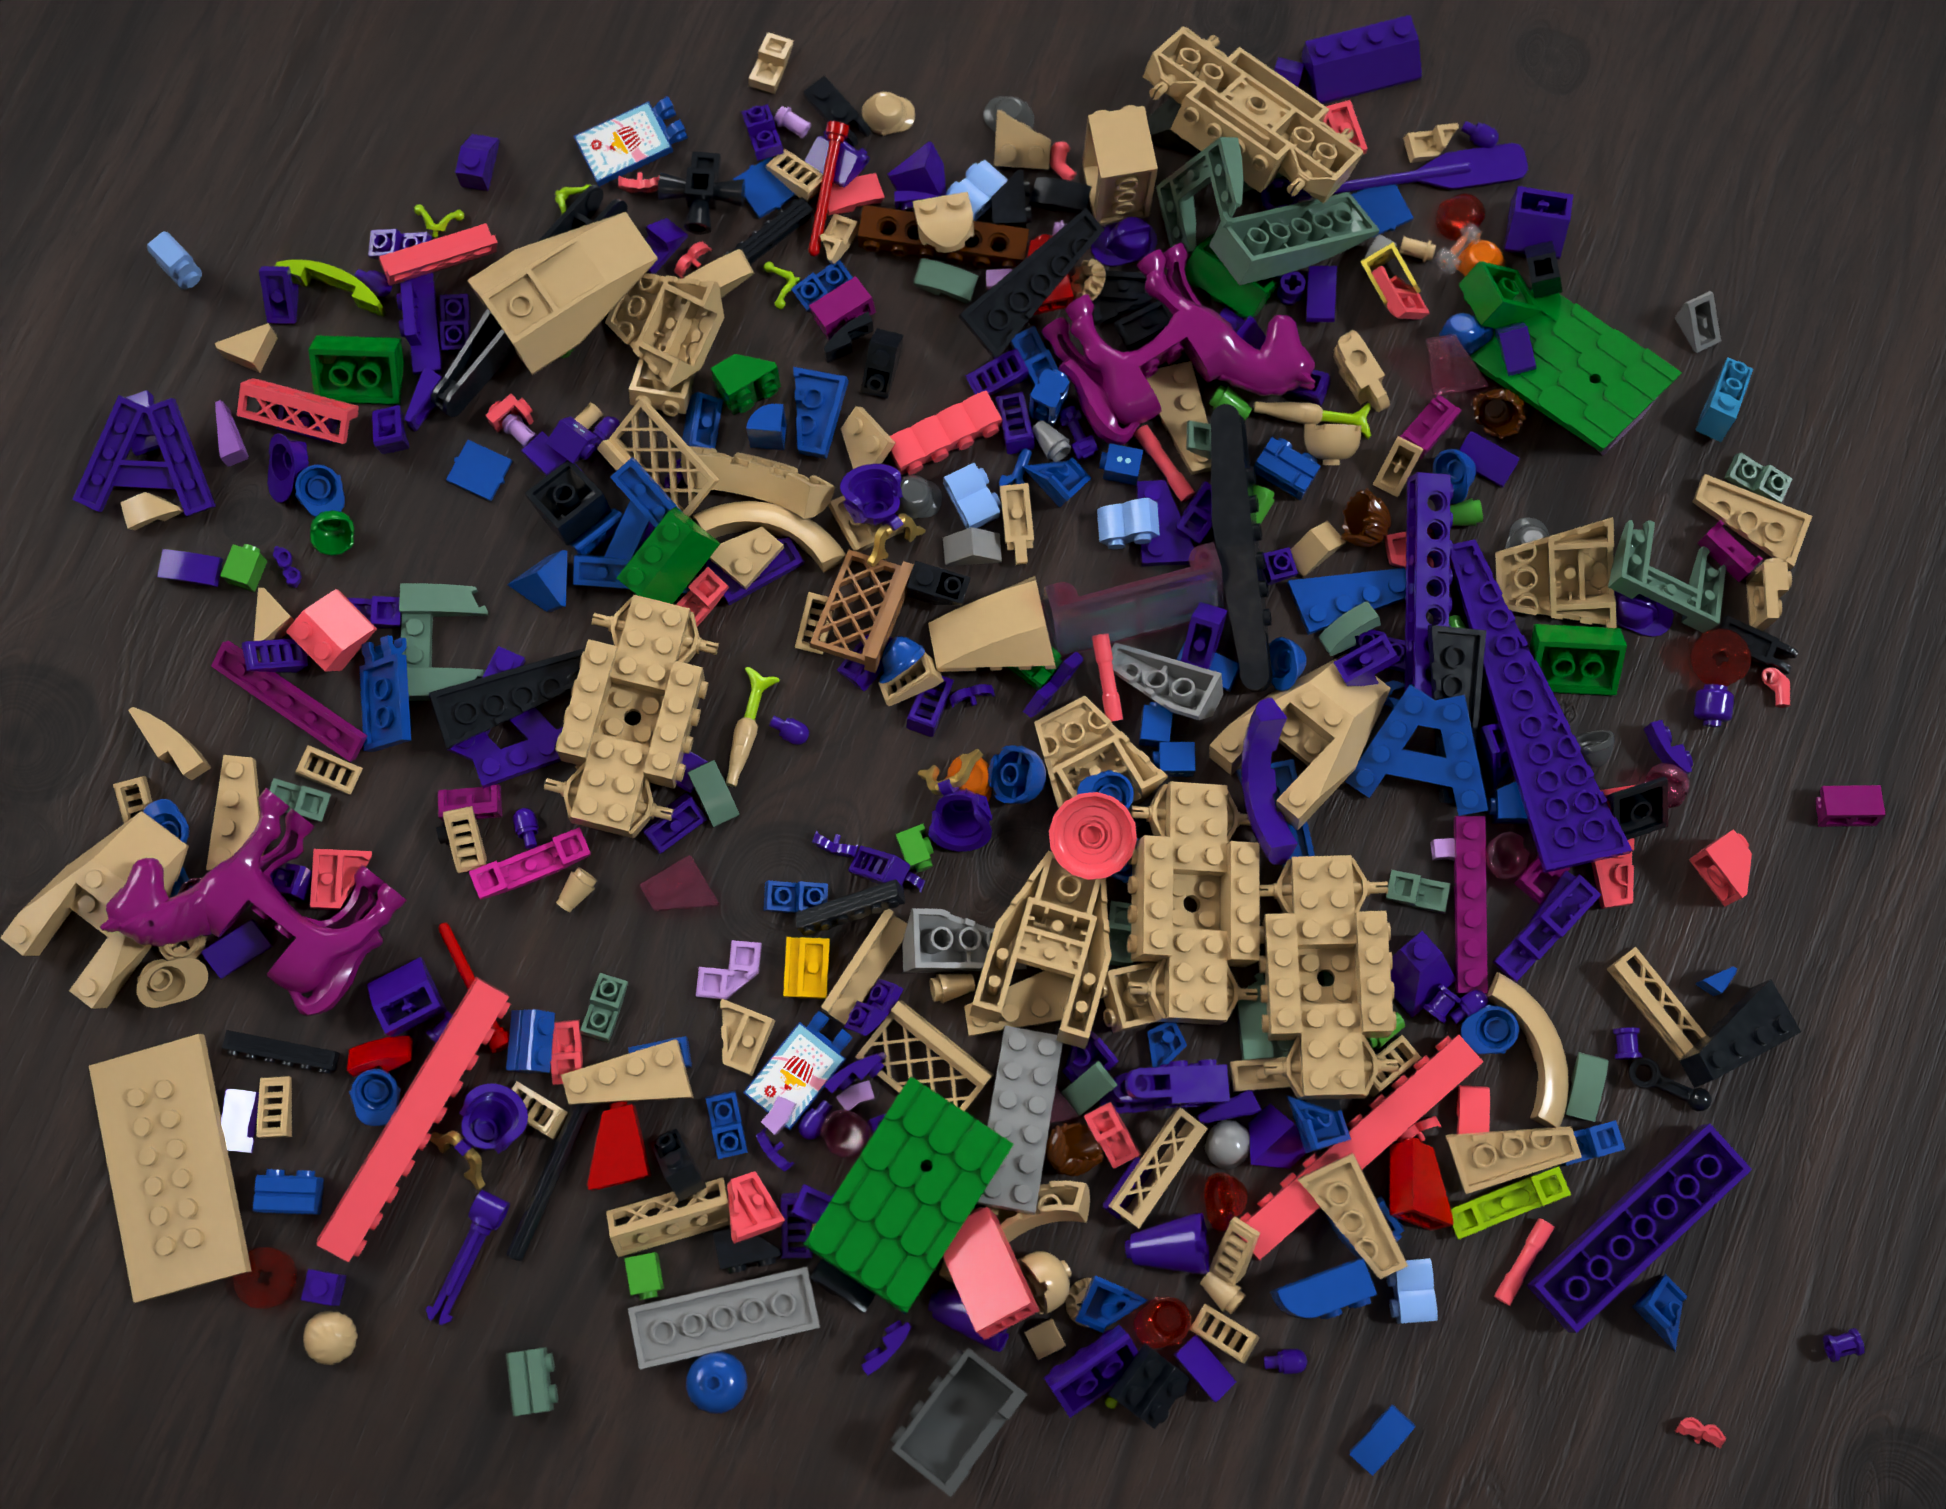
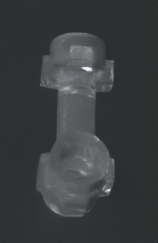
M1471 222L1467 227L1464 225L1461 228L1460 232L1463 235L1450 250L1443 247L1434 257V260L1437 262L1436 265L1444 272L1454 273L1462 263L1458 258L1471 242L1477 244L1481 240L1479 237L1483 233Z

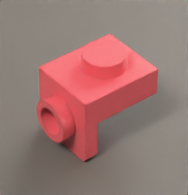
M512 393L503 401L495 402L485 415L497 433L504 428L502 422L505 417L512 413L520 415L528 425L534 422L530 414L533 410L523 398L517 400Z

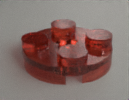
M1715 629L1705 631L1695 641L1691 649L1690 661L1694 673L1705 684L1730 686L1747 674L1751 664V653L1746 641L1738 633L1728 629ZM1719 651H1725V656L1729 657L1728 661H1722L1721 665H1716V660L1712 658L1713 655L1718 654Z
M259 1247L249 1251L248 1255L252 1271L233 1276L234 1288L238 1297L252 1308L270 1309L283 1304L291 1296L295 1280H297V1269L294 1261L287 1253L276 1248ZM262 1270L266 1273L271 1271L273 1275L269 1279L270 1285L268 1286L258 1282Z

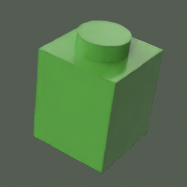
M233 544L220 576L230 585L255 592L267 560L260 553L261 550L255 546L244 544L243 547Z

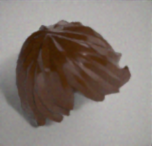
M1493 389L1485 394L1481 392L1479 396L1476 395L1473 398L1475 421L1479 425H1484L1485 433L1500 439L1511 434H1517L1526 418L1523 412V400L1518 394L1511 392L1509 389Z
M1368 488L1364 491L1356 492L1354 497L1351 496L1350 501L1346 502V509L1343 510L1345 519L1341 527L1345 530V533L1342 534L1341 539L1359 547H1371L1380 543L1388 535V530L1392 524L1387 506L1381 498H1377Z
M1078 1122L1067 1125V1123H1063L1062 1127L1056 1126L1057 1130L1052 1129L1051 1135L1047 1140L1045 1154L1049 1164L1059 1174L1079 1176L1102 1162L1104 1157L1101 1150L1102 1146L1097 1143L1093 1133L1086 1124L1082 1125Z

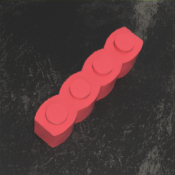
M986 390L891 435L890 437L894 440L895 445L889 453L901 475L905 473L912 475L922 470L923 464L934 461V463L944 460L949 456L948 452L957 448L959 450L967 449L974 444L973 440L982 436L989 438L999 432L1002 418Z

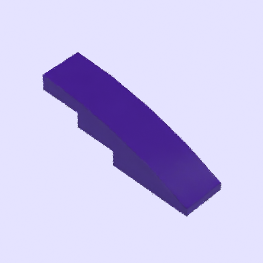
M1580 874L1577 875L1495 958L1493 963L1507 977L1517 982L1536 960H1540L1552 945L1570 930L1601 894Z

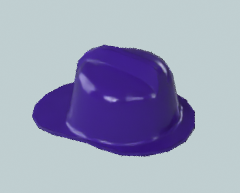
M1127 217L1120 222L1103 227L1104 231L1091 245L1092 253L1100 263L1107 266H1120L1142 260L1145 256L1155 251L1157 236L1153 228L1142 219Z
M275 434L269 444L268 488L276 502H285L292 492L297 476L309 466L307 445L302 441H289L282 434Z
M1614 591L1617 625L1649 637L1660 636L1669 630L1673 623L1674 614L1672 609L1641 594L1631 599Z

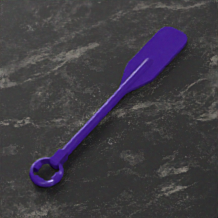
M1516 143L1495 145L1492 148L1481 147L1453 151L1440 155L1416 171L1345 181L1334 194L1412 182L1455 190L1516 181L1526 175L1528 164L1524 149ZM1275 178L1261 192L1263 206L1267 210L1288 206L1287 204L1278 205V207L1271 204V194L1267 190L1271 187L1273 189L1282 188V185L1288 187L1292 182L1284 178ZM1303 189L1296 196H1291V192L1289 196L1293 202L1290 205L1297 204L1298 201L1309 200L1312 196Z

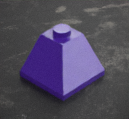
M1423 931L1392 955L1393 968L1390 970L1391 982L1394 983V999L1411 1018L1421 1011L1425 1004L1431 1002L1438 993V986L1440 984L1447 988L1456 980L1442 952Z

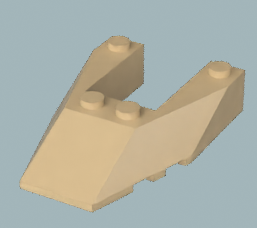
M1347 653L1298 678L1290 689L1286 691L1276 690L1263 698H1273L1287 717L1279 743L1308 766L1276 800L1277 812H1282L1285 820L1296 830L1303 826L1356 769L1364 747H1366L1375 722H1377L1391 689L1377 677L1376 679L1379 684L1347 686L1334 664V661L1347 655ZM1258 703L1230 723L1209 745V758L1230 775L1241 766L1246 729Z
M141 811L68 864L16 915L0 939L23 956H39L73 910L108 938L69 991L92 1009L108 1008L152 945L138 944L132 938L126 937L119 931L107 932L101 930L100 926L108 920L106 904L124 887L133 864L143 858L159 860L164 868V888L170 898L174 883L178 881L189 846L145 812Z
M1048 851L1023 888L1011 901L1010 906L996 922L972 1003L970 1016L998 1024L1016 962L1073 978L1056 1041L1085 1049L1112 956L1109 939L1110 928L1107 912L1106 878L1088 880L1074 876L1058 864L1053 852Z

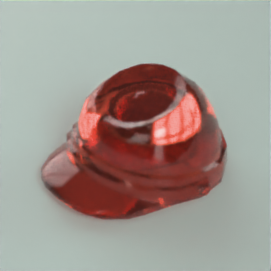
M1459 194L1439 204L1435 223L1438 230L1446 238L1454 241L1465 240L1475 235L1484 220L1485 208L1482 202L1475 196Z
M1223 1172L1214 1173L1208 1177L1204 1196L1210 1225L1217 1231L1225 1232L1232 1218L1240 1215L1245 1209L1248 1192L1245 1185L1238 1178Z
M1156 1296L1138 1312L1134 1319V1329L1143 1345L1145 1343L1153 1349L1181 1344L1182 1340L1187 1336L1191 1327L1192 1316L1186 1304L1178 1298Z

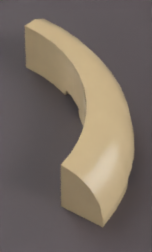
M689 446L719 479L712 490L731 492L764 500L790 510L803 519L815 517L823 512L833 497L835 486L815 475L810 476L808 479L806 476L798 474V469L795 467L739 452L734 457H731L727 454L717 453V450L713 448ZM681 452V468H687L686 456ZM682 472L684 481L688 486L687 472ZM694 472L695 488H703L708 480L700 472Z
M755 501L732 502L714 506L693 515L696 524L713 538L742 532V530H755L763 527L770 534L785 538L790 537L793 542L798 544L800 548L813 558L823 573L842 563L846 557L841 546L817 523L809 518L803 519L792 511L775 504Z
M1497 972L1486 994L1488 1001L1495 1006L1508 1009L1515 1015L1519 1027L1527 1037L1526 1040L1537 1064V1093L1530 1119L1548 1128L1560 1127L1565 1114L1569 1088L1568 1067L1561 1039L1555 1026L1540 1004L1520 985Z
M1050 1181L1049 1184H1041L1036 1213L1034 1215L987 1207L997 1216L1008 1242H1011L1024 1232L1040 1225L1060 1221L1087 1223L1090 1207V1190L1086 1183L1076 1181ZM944 1261L939 1275L947 1281L954 1283Z

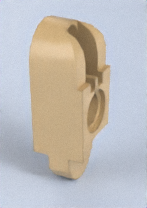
M1351 330L1339 337L1334 348L1333 357L1340 369L1339 374L1359 404L1362 405L1368 401L1377 412L1389 407L1390 401L1382 386V379L1385 374L1361 336L1356 331Z

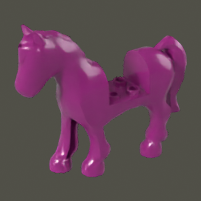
M1181 242L1168 249L1165 253L1160 249L1155 250L1137 264L1141 273L1146 277L1145 291L1149 296L1164 304L1172 314L1168 325L1154 340L1139 350L1121 352L1113 349L1103 341L1094 326L1092 314L1095 306L1088 294L1077 298L1066 307L1065 311L1073 322L1071 328L1065 317L1062 316L1045 326L1041 332L1045 339L1052 344L1056 356L1063 361L1059 366V371L1063 372L1073 382L1081 409L1094 432L1108 444L1124 445L1130 440L1141 423L1152 419L1162 412L1160 403L1147 379L1159 371L1157 367L1165 362L1172 364L1183 356L1181 353L1183 351L1196 371L1207 382L1215 379L1226 381L1231 386L1259 396H1282L1284 393L1293 391L1298 387L1312 390L1315 387L1316 381L1310 375L1315 368V362L1306 348L1302 346L1296 322L1292 317L1280 314L1275 315L1268 323L1266 339L1260 350L1252 347L1234 331L1227 320L1213 309L1202 306L1197 300L1185 275V265L1189 253L1184 243ZM1164 267L1167 268V274H1166V276H1165V272H1164ZM1069 329L1081 342L1084 356L1070 340ZM1118 422L1127 426L1125 428H1121L1118 425Z
M265 788L258 798L260 818L249 838L232 857L214 867L195 886L169 898L164 888L163 866L158 859L143 858L133 864L124 887L106 904L108 920L100 926L101 930L107 932L119 931L126 937L132 938L138 944L161 947L167 944H177L192 940L200 935L208 936L213 934L219 938L234 924L247 907L253 903L254 905L250 909L264 920H267L269 917L275 920L277 925L274 928L288 939H291L293 935L296 937L269 970L267 976L274 983L289 992L294 1005L302 1015L311 1016L331 1010L340 1001L352 985L358 968L366 954L382 945L383 938L378 930L389 924L395 911L401 908L407 900L361 864L354 874L356 886L351 898L338 914L324 921L302 916L276 889L270 875L285 863L299 858L304 851V837L310 834L315 826L291 808L285 816L286 831L282 840L272 851L261 856L268 845L280 836V816L290 807ZM312 991V995L308 998L301 994Z

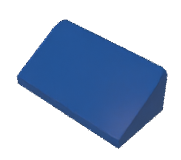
M701 392L691 395L682 440L688 446L715 449L723 399Z
M615 508L611 509L608 515L571 542L570 545L578 555L589 554L616 532L623 514Z

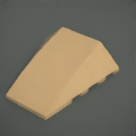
M645 273L609 312L605 323L624 343L631 346L633 352L648 364V367L663 379L662 381L668 387L672 388L701 370L724 320L719 283L709 280L681 279L675 276L664 277Z
M1613 517L1495 552L1496 580L1508 609L1520 613L1543 614L1555 619L1562 620L1566 618L1577 620L1584 624L1592 625L1594 623L1606 625L1607 628H1616L1614 590L1608 588L1613 565Z
M1035 576L957 608L928 623L938 672L976 671L977 667H990L991 671L1002 670V667H1019V670H1031L1032 666H1045L1046 669H1056Z
M1086 696L1034 722L1058 809L1065 801L1077 795V789L1082 780L1104 771L1112 770V772L1121 773L1128 778L1134 791L1131 806H1136L1143 802L1168 778Z

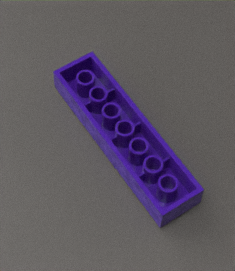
M1710 1123L1698 1126L1526 1286L1567 1332L1577 1333L1752 1169Z

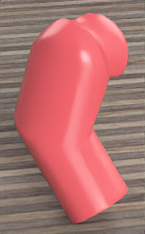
M1064 141L1055 142L1050 149V167L1063 180L1071 181L1075 177L1076 172L1066 164L1067 152L1070 151V147Z
M1768 667L1764 669L1761 675L1762 681L1775 692V707H1790L1789 679L1776 668Z

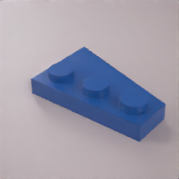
M793 367L796 389L794 392L797 408L798 451L800 454L827 459L849 380L846 376Z

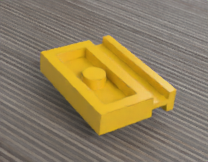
M786 938L784 997L827 998L829 938Z

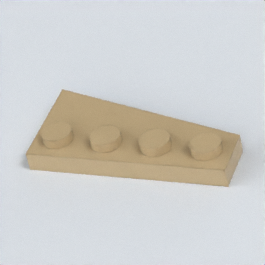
M676 1039L561 1075L568 1104L570 1105L694 1098L679 1042Z
M1354 1153L1298 1178L1302 1186L1312 1195L1317 1204L1331 1218L1336 1227L1350 1241L1379 1279L1408 1267Z

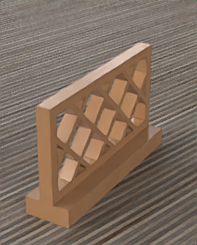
M848 549L811 638L810 648L864 664V670L876 673L906 598L907 585L914 564L903 561L900 566L880 560L874 567H871L867 563L869 555ZM854 560L863 563L867 570L853 575L849 566L851 561ZM885 570L894 574L892 579L880 583L875 573ZM871 576L875 586L862 591L857 580ZM852 583L857 593L843 598L839 591L840 587ZM879 591L883 601L871 607L866 596ZM861 599L866 609L852 614L847 604ZM842 606L847 617L833 621L830 615L831 610ZM870 615L874 622L873 626L861 630L856 620ZM851 622L856 633L843 638L838 627ZM833 630L838 639L829 644L819 641L821 634ZM860 638L864 648L860 654L850 651L846 644Z

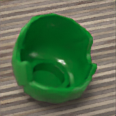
M336 510L319 513L310 525L312 546L320 553L330 556L343 554L349 550L354 544V524L352 519L347 514Z

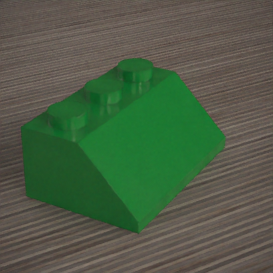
M1213 233L1195 248L1185 266L1187 281L1193 287L1202 288L1208 292L1213 300L1225 303L1233 308L1234 313L1242 318L1252 316L1254 318L1278 287L1281 280L1271 277L1239 285L1209 246L1215 234Z
M316 335L308 349L315 395L347 403L400 404L404 366L401 338Z
M675 507L668 511L616 579L638 596L674 604L721 543Z
M1534 624L1529 651L1534 660H1537L1552 692L1617 695L1627 648L1621 628Z

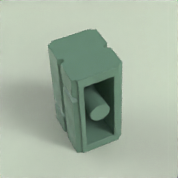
M547 1347L506 1353L513 1416L554 1410L553 1403H558V1391L556 1384L551 1385L550 1372H554L555 1369L553 1354L547 1353Z

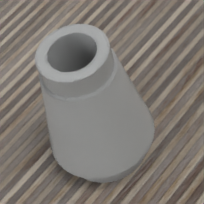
M1044 420L1039 421L1033 426L1032 432L1048 459L1058 462L1069 454L1071 446L1069 445L1068 438Z

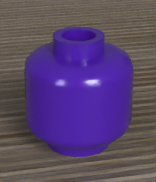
M1705 684L1704 689L1696 692L1694 716L1699 720H1703V726L1721 727L1722 722L1732 719L1734 695L1732 692L1727 691V686Z

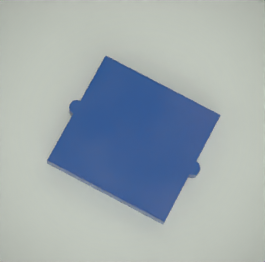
M769 157L755 166L750 165L749 170L733 179H745V199L759 219L775 209L780 210L783 204L797 196L766 169V165L773 160V157Z
M1396 184L1367 188L1351 194L1380 230L1377 235L1389 230L1394 232L1396 227L1413 220V216Z
M467 440L459 456L454 458L455 464L446 481L491 502L500 484L505 483L504 477L513 461L475 442Z

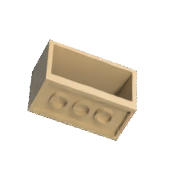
M1128 105L1120 110L1109 112L1107 110H1099L1088 115L1082 167L1086 185L1092 186L1089 195L1092 215L1100 225L1120 222L1127 217H1149L1158 167L1145 106L1136 107Z

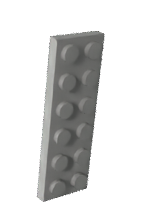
M1006 1025L1004 1027L987 1127L1014 1145L978 1200V1205L1033 1215L1036 1213L1063 1044L1056 1041L1057 1035Z
M808 1267L628 1308L639 1369L820 1328Z

